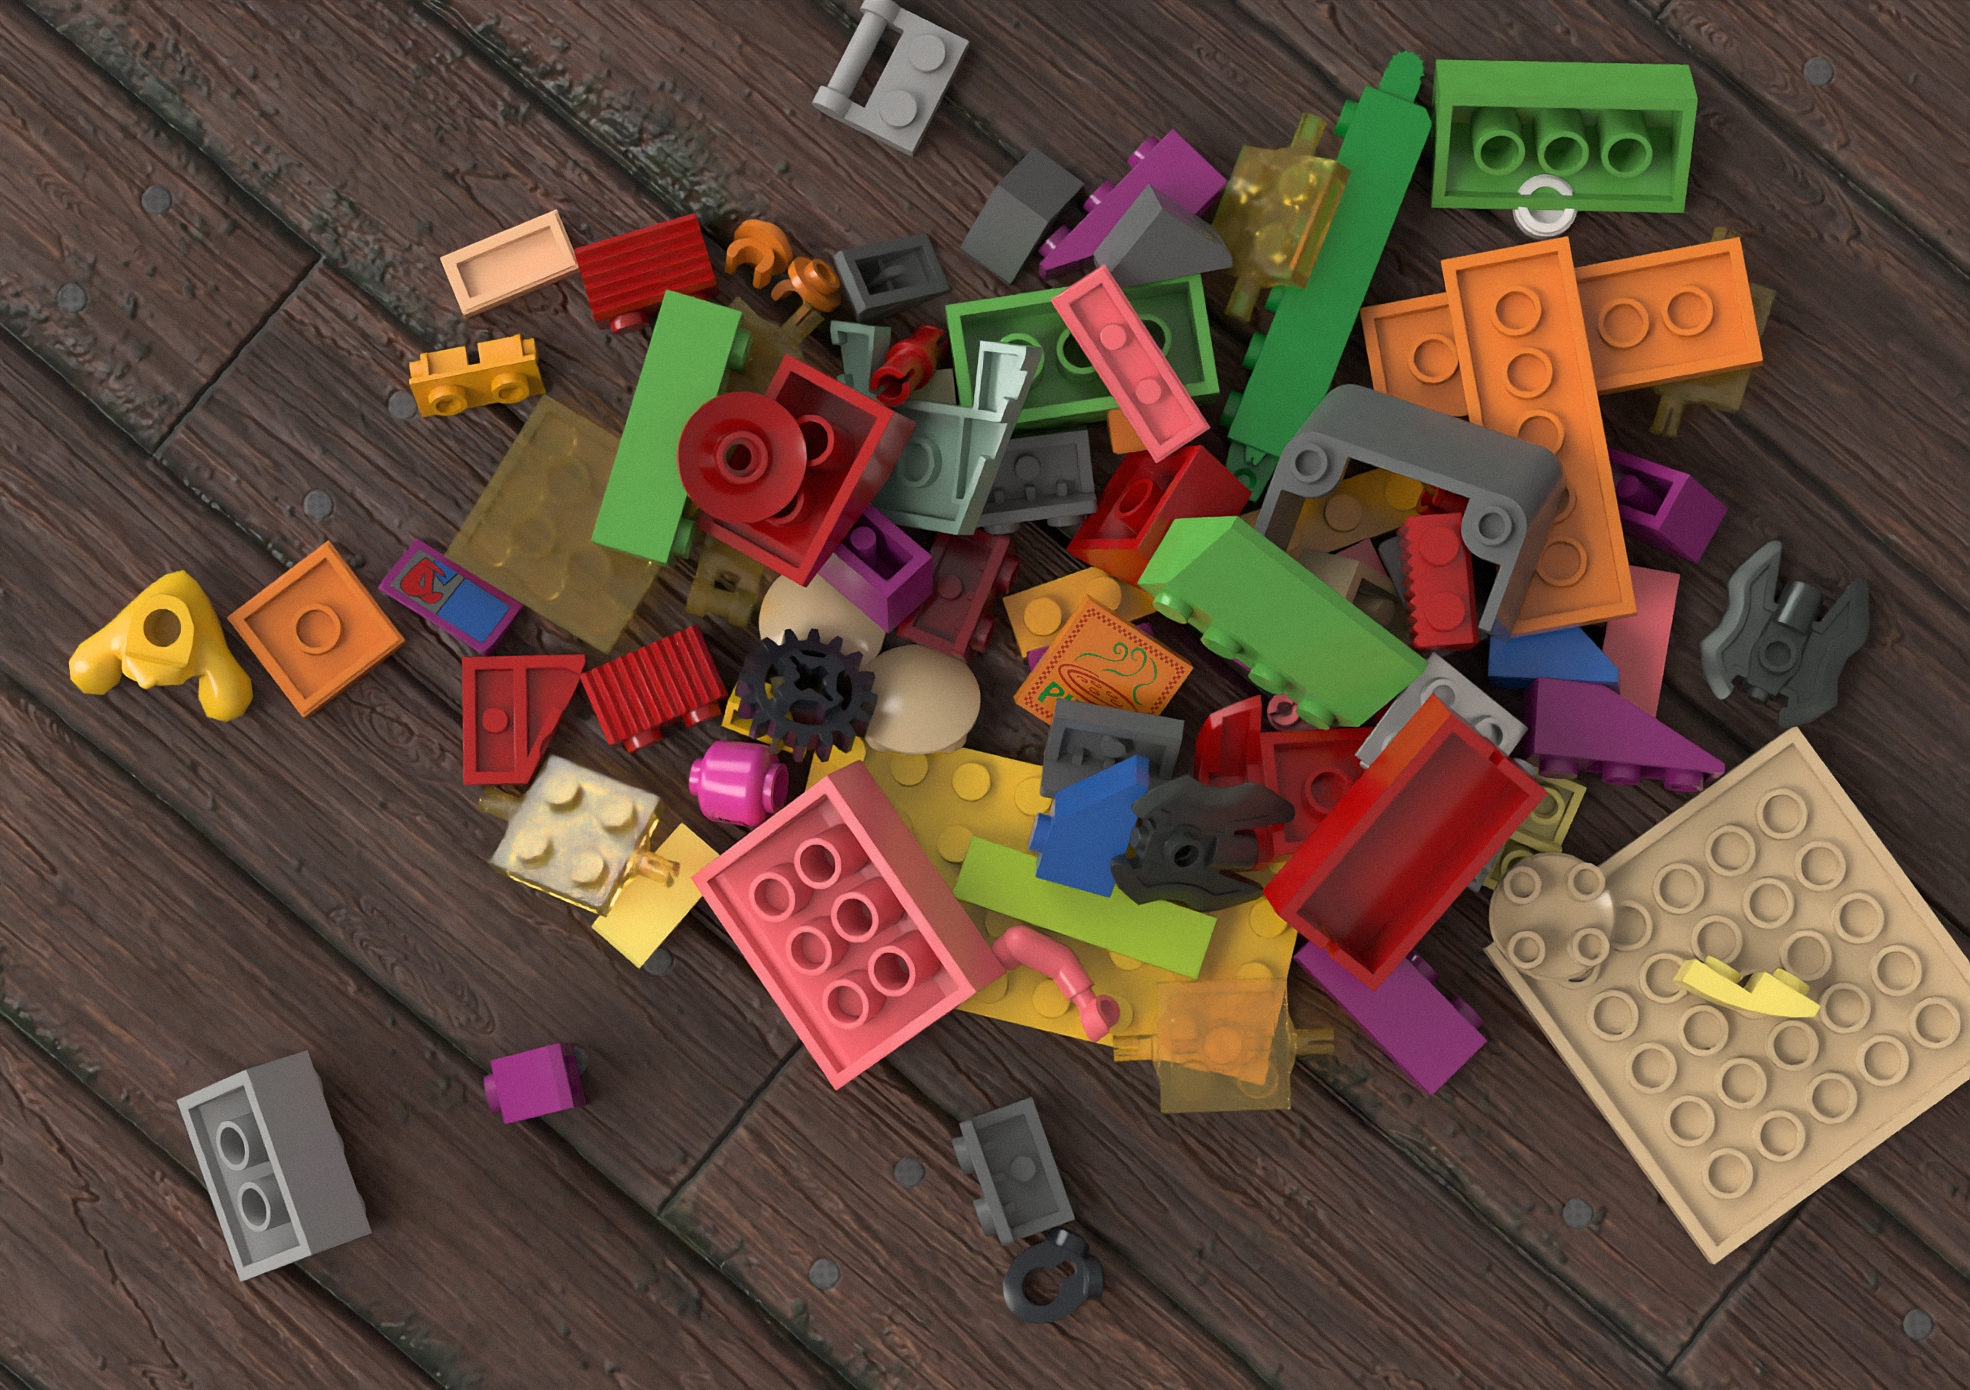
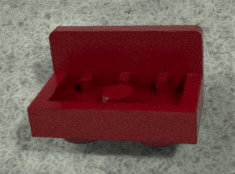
M975 529L973 535L937 532L929 552L933 557V593L899 624L896 634L903 639L968 665L974 651L984 653L997 624V618L990 615L999 592L1004 594L1010 592L1020 569L1021 559L1014 556L1017 547L1013 539L999 534L997 537L979 529Z

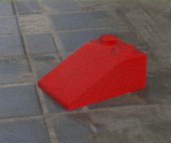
M785 354L764 396L775 400L788 410L802 431L807 451L805 475L798 492L788 505L767 519L753 523H731L714 518L703 511L695 527L807 588L887 482L918 423L819 369ZM739 444L728 463L734 470L742 468L747 461L746 450Z

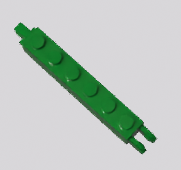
M1407 50L1403 53L1398 51L1396 56L1393 55L1392 61L1388 62V68L1384 72L1378 89L1366 85L1359 103L1346 99L1333 132L1334 135L1344 138L1342 147L1336 161L1324 157L1310 191L1321 196V200L1313 219L1303 215L1300 216L1287 249L1299 256L1290 277L1280 273L1277 274L1264 307L1276 313L1267 336L1256 331L1254 332L1241 367L1253 371L1244 394L1234 390L1231 391L1219 421V426L1229 429L1224 446L1229 448L1225 467L1252 492L1247 501L1248 504L1255 505L1275 471L1283 449L1327 394L1432 127V122L1426 109L1414 104L1422 82L1420 80L1423 79V72L1425 71V67H1423L1424 60L1421 61L1420 55H1415L1414 51L1411 53L1407 52Z

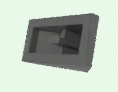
M1034 147L997 184L961 244L960 250L1011 286L1083 190L1085 184Z
M1151 184L1145 187L1093 253L1096 269L1105 264L1120 288L1233 267L1232 255L1218 230Z
M927 233L845 249L833 255L836 273L858 323L875 324L937 298L951 290Z

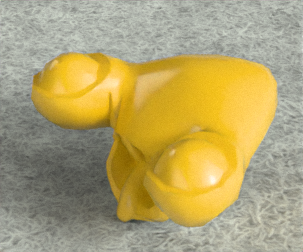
M185 570L166 574L149 585L109 624L82 642L69 660L70 679L86 694L104 695L119 683L122 673L128 678L137 681L143 689H150L154 685H183L186 680L195 676L199 678L198 699L207 717L222 722H228L243 716L253 699L251 678L228 649L220 621L210 599L200 584Z

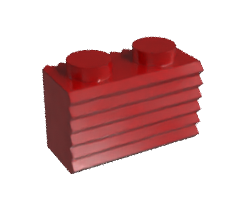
M696 213L573 249L595 323L599 330H606L611 327L613 335H623L647 327L650 324L648 316L660 312L666 289L709 302V297H716L720 294Z
M1465 512L1409 516L1396 532L1402 538L1397 546L1404 551L1398 559L1405 564L1399 571L1406 577L1401 582V585L1407 590L1401 597L1408 602L1402 610L1409 615L1403 623L1410 628L1405 636L1411 640L1408 647L1417 654L1430 653L1431 651L1468 650L1479 643L1471 551L1465 545L1461 533V524Z
M697 624L579 675L609 746L616 749L625 745L628 754L639 752L661 742L664 738L660 729L678 721L684 720L687 729L717 718L723 714L719 704L730 698L704 635Z

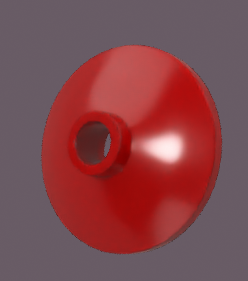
M730 392L708 400L689 417L678 440L676 463L684 490L701 510L722 521L743 524L767 519L788 505L802 484L806 470L807 451L798 423L781 404L758 393ZM739 444L746 450L747 461L742 468L734 470L728 465L726 454L731 446Z

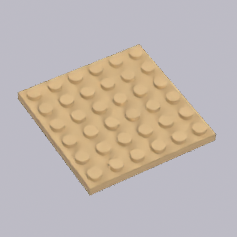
M1797 726L1788 728L1597 866L1604 874L1605 881L1614 897L1617 911L1614 939L1607 957L1600 964L1573 979L1543 981L1529 977L1511 966L1501 955L1494 941L1483 948L1494 966L1710 1264H1716L1970 1079V962ZM1707 956H1712L1742 975L1737 985L1743 989L1754 972L1765 971L1773 975L1776 968H1780L1809 985L1811 989L1806 997L1821 1007L1815 1017L1779 1018L1755 1015L1715 1004L1692 994L1672 981L1685 960L1697 959L1704 963Z

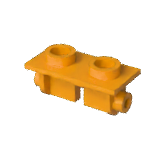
M517 334L512 337L477 343L480 363L469 365L465 346L432 353H421V360L409 362L412 377L409 379V384L422 418L433 415H456L468 408L498 402L505 404L517 403L528 396L546 393L537 364L539 363V356L535 339L522 340L521 334Z

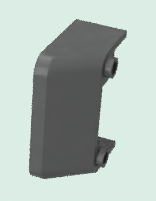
M1347 384L1330 391L1283 449L1254 529L1286 553L1305 499H1319L1335 491L1344 478L1351 458L1468 497L1470 500L1461 524L1464 543L1477 557L1501 566L1478 628L1493 638L1508 643L1565 490L1566 474L1562 463L1551 451L1542 446L1363 386Z

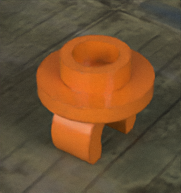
M755 219L744 221L735 231L734 242L727 249L725 272L732 274L740 264L748 263L755 268L753 286L757 289L765 287L771 281L772 275L782 274L793 260L792 249L785 233L778 226L770 222Z
M797 257L788 266L790 278L779 282L771 292V297L774 301L788 297L793 291L801 296L803 308L791 320L795 327L814 321L822 311L832 312L841 303V295L838 290L840 280L834 270L820 259L810 260L805 257Z

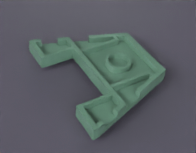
M831 320L832 345H841L845 374L837 376V379L878 401L875 396L884 389V385L882 384L878 389L871 391L870 381L874 372L885 364V357L890 345L891 327ZM980 340L973 407L908 398L897 406L885 405L918 424L889 479L870 504L893 524L956 535H973L1040 363L1042 347Z

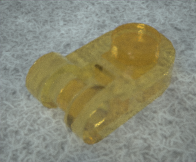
M707 533L696 575L689 592L686 613L703 618L707 612L728 617L730 625L748 629L766 566ZM718 571L741 577L736 593L714 588Z

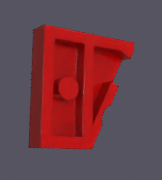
M585 654L462 657L463 785L499 786L531 784L581 681L579 675L584 673L588 666Z

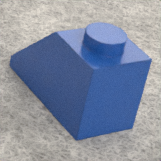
M1579 626L1511 638L1508 643L1490 636L1488 678L1492 689L1524 691L1537 678L1541 677L1603 684L1620 695L1621 681L1619 669Z
M1134 755L1056 792L1049 814L1037 813L1029 837L1028 850L1037 852L1035 877L1110 898L1115 885V880L1110 871V862L1117 855H1125L1129 845L1131 831L1138 819L1131 810V805L1145 795L1148 790V757Z

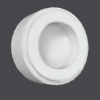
M1548 174L1530 178L1518 190V193L1521 195H1531L1533 191L1541 187L1553 188L1562 195H1573L1572 192H1574L1566 181L1560 177ZM1518 207V210L1512 209L1514 220L1518 227L1526 235L1540 240L1553 239L1562 235L1571 226L1577 214V211H1574L1575 209H1565L1564 211L1528 210L1527 207Z

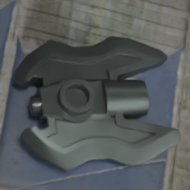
M1778 540L1767 541L1738 565L1726 582L1727 607L1719 625L1699 642L1703 674L1717 699L1720 701L1726 700L1734 689L1732 682L1734 679L1742 682V687L1748 690L1747 698L1756 704L1765 705L1768 700L1777 701L1781 699L1786 701L1785 707L1781 708L1778 712L1776 723L1780 728H1792L1811 723L1838 705V678L1847 659L1864 646L1867 641L1870 628L1869 585L1864 578L1857 577L1820 622H1817L1825 596L1821 591L1806 583L1794 580L1788 581L1777 602L1774 603L1782 543Z
M1186 774L1154 787L1131 805L1133 813L1143 819L1141 827H1134L1130 834V844L1135 848L1136 857L1127 859L1124 854L1115 856L1110 862V871L1118 888L1138 906L1161 899L1185 901L1200 912L1219 911L1257 900L1264 896L1262 885L1230 870H1248L1256 861L1258 839L1255 832L1250 828L1290 822L1295 817L1294 806L1268 787L1251 781L1229 788L1211 787L1203 785Z

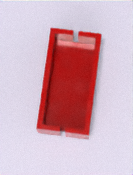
M1432 693L1266 885L1262 892L1280 918L1319 949L1325 948L1333 960L1375 992L1548 792L1524 767L1486 736L1483 737L1473 725Z

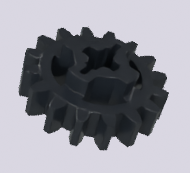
M811 628L807 640L798 641L792 629L784 631L781 645H778L768 637L762 639L758 654H747L735 689V696L741 698L737 711L738 718L753 719L749 736L752 739L761 738L766 734L771 737L772 741L769 752L774 755L780 752L784 746L793 748L794 760L799 763L804 759L806 750H814L821 762L829 760L833 745L846 754L850 752L855 737L864 738L867 734L878 700V695L871 692L875 680L874 672H858L863 658L861 652L858 651L845 656L840 652L843 638L837 636L826 645L820 643L818 629ZM768 679L772 682L770 693L774 696L770 700L765 690V683ZM844 691L847 699V709L845 711L841 708L843 697L839 693Z

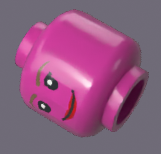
M728 739L720 740L710 746L704 758H697L694 761L689 777L690 793L693 796H698L701 812L709 820L757 827L766 822L772 814H776L783 809L788 793V769L785 764L779 763L777 754L774 755L769 752V746Z

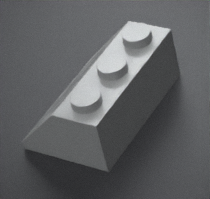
M308 1050L246 1069L177 1100L240 1282L372 1233L366 1217L364 1200L356 1189L344 1155L342 1138L334 1127L323 1095L321 1079L314 1070Z

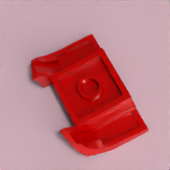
M1261 694L1210 714L1196 737L1193 778L1205 786L1229 788L1251 781L1268 787L1293 804L1296 812L1295 817L1290 822L1250 828L1255 832L1258 839L1256 861L1248 870L1230 871H1265L1269 863L1287 862L1366 771L1360 765L1361 760L1355 754L1399 694L1376 712L1374 727L1260 732L1262 714Z

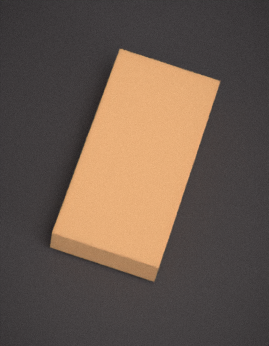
M557 209L440 257L466 319L580 272L573 246Z

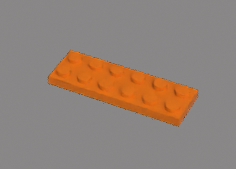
M1568 236L1441 260L1470 423L1548 449L1562 463L1566 474L1564 493L1510 639L1637 616L1636 601ZM1495 564V565H1496L1497 575H1498V572H1499V569H1500L1501 566Z
M1740 237L1574 268L1598 396L1763 365ZM1447 293L1360 308L1374 390L1464 421L1469 420Z

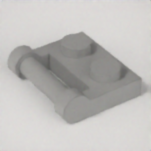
M864 0L860 8L864 15L828 86H820L811 104L824 114L913 157L969 48V41L901 8L892 0ZM885 27H888L902 34L864 108L852 102L849 98Z

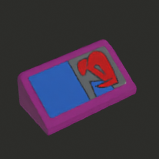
M417 538L378 587L388 596L485 657L493 656L524 608V605Z

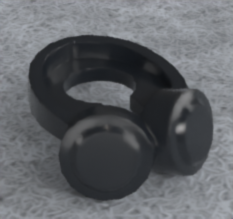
M1052 1227L1044 1241L1028 1247L1012 1262L1003 1282L1004 1298L1008 1308L1018 1318L1028 1323L1045 1324L1058 1321L1071 1314L1084 1300L1101 1299L1105 1288L1103 1267L1096 1255L1089 1254L1090 1246L1082 1236L1066 1228ZM1065 1260L1075 1263V1273L1060 1282L1059 1293L1051 1303L1036 1305L1025 1298L1022 1291V1282L1030 1270L1035 1268L1052 1270Z

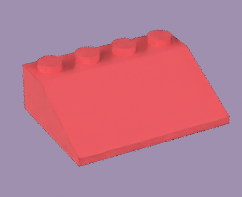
M861 759L824 777L691 877L835 1090L850 1082L1007 973Z

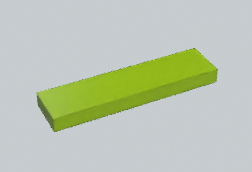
M972 835L953 891L956 899L1197 980L1217 918L1162 899L1138 906L1118 888L1117 884L1114 885L1112 894L1108 898L1035 877L1037 857Z

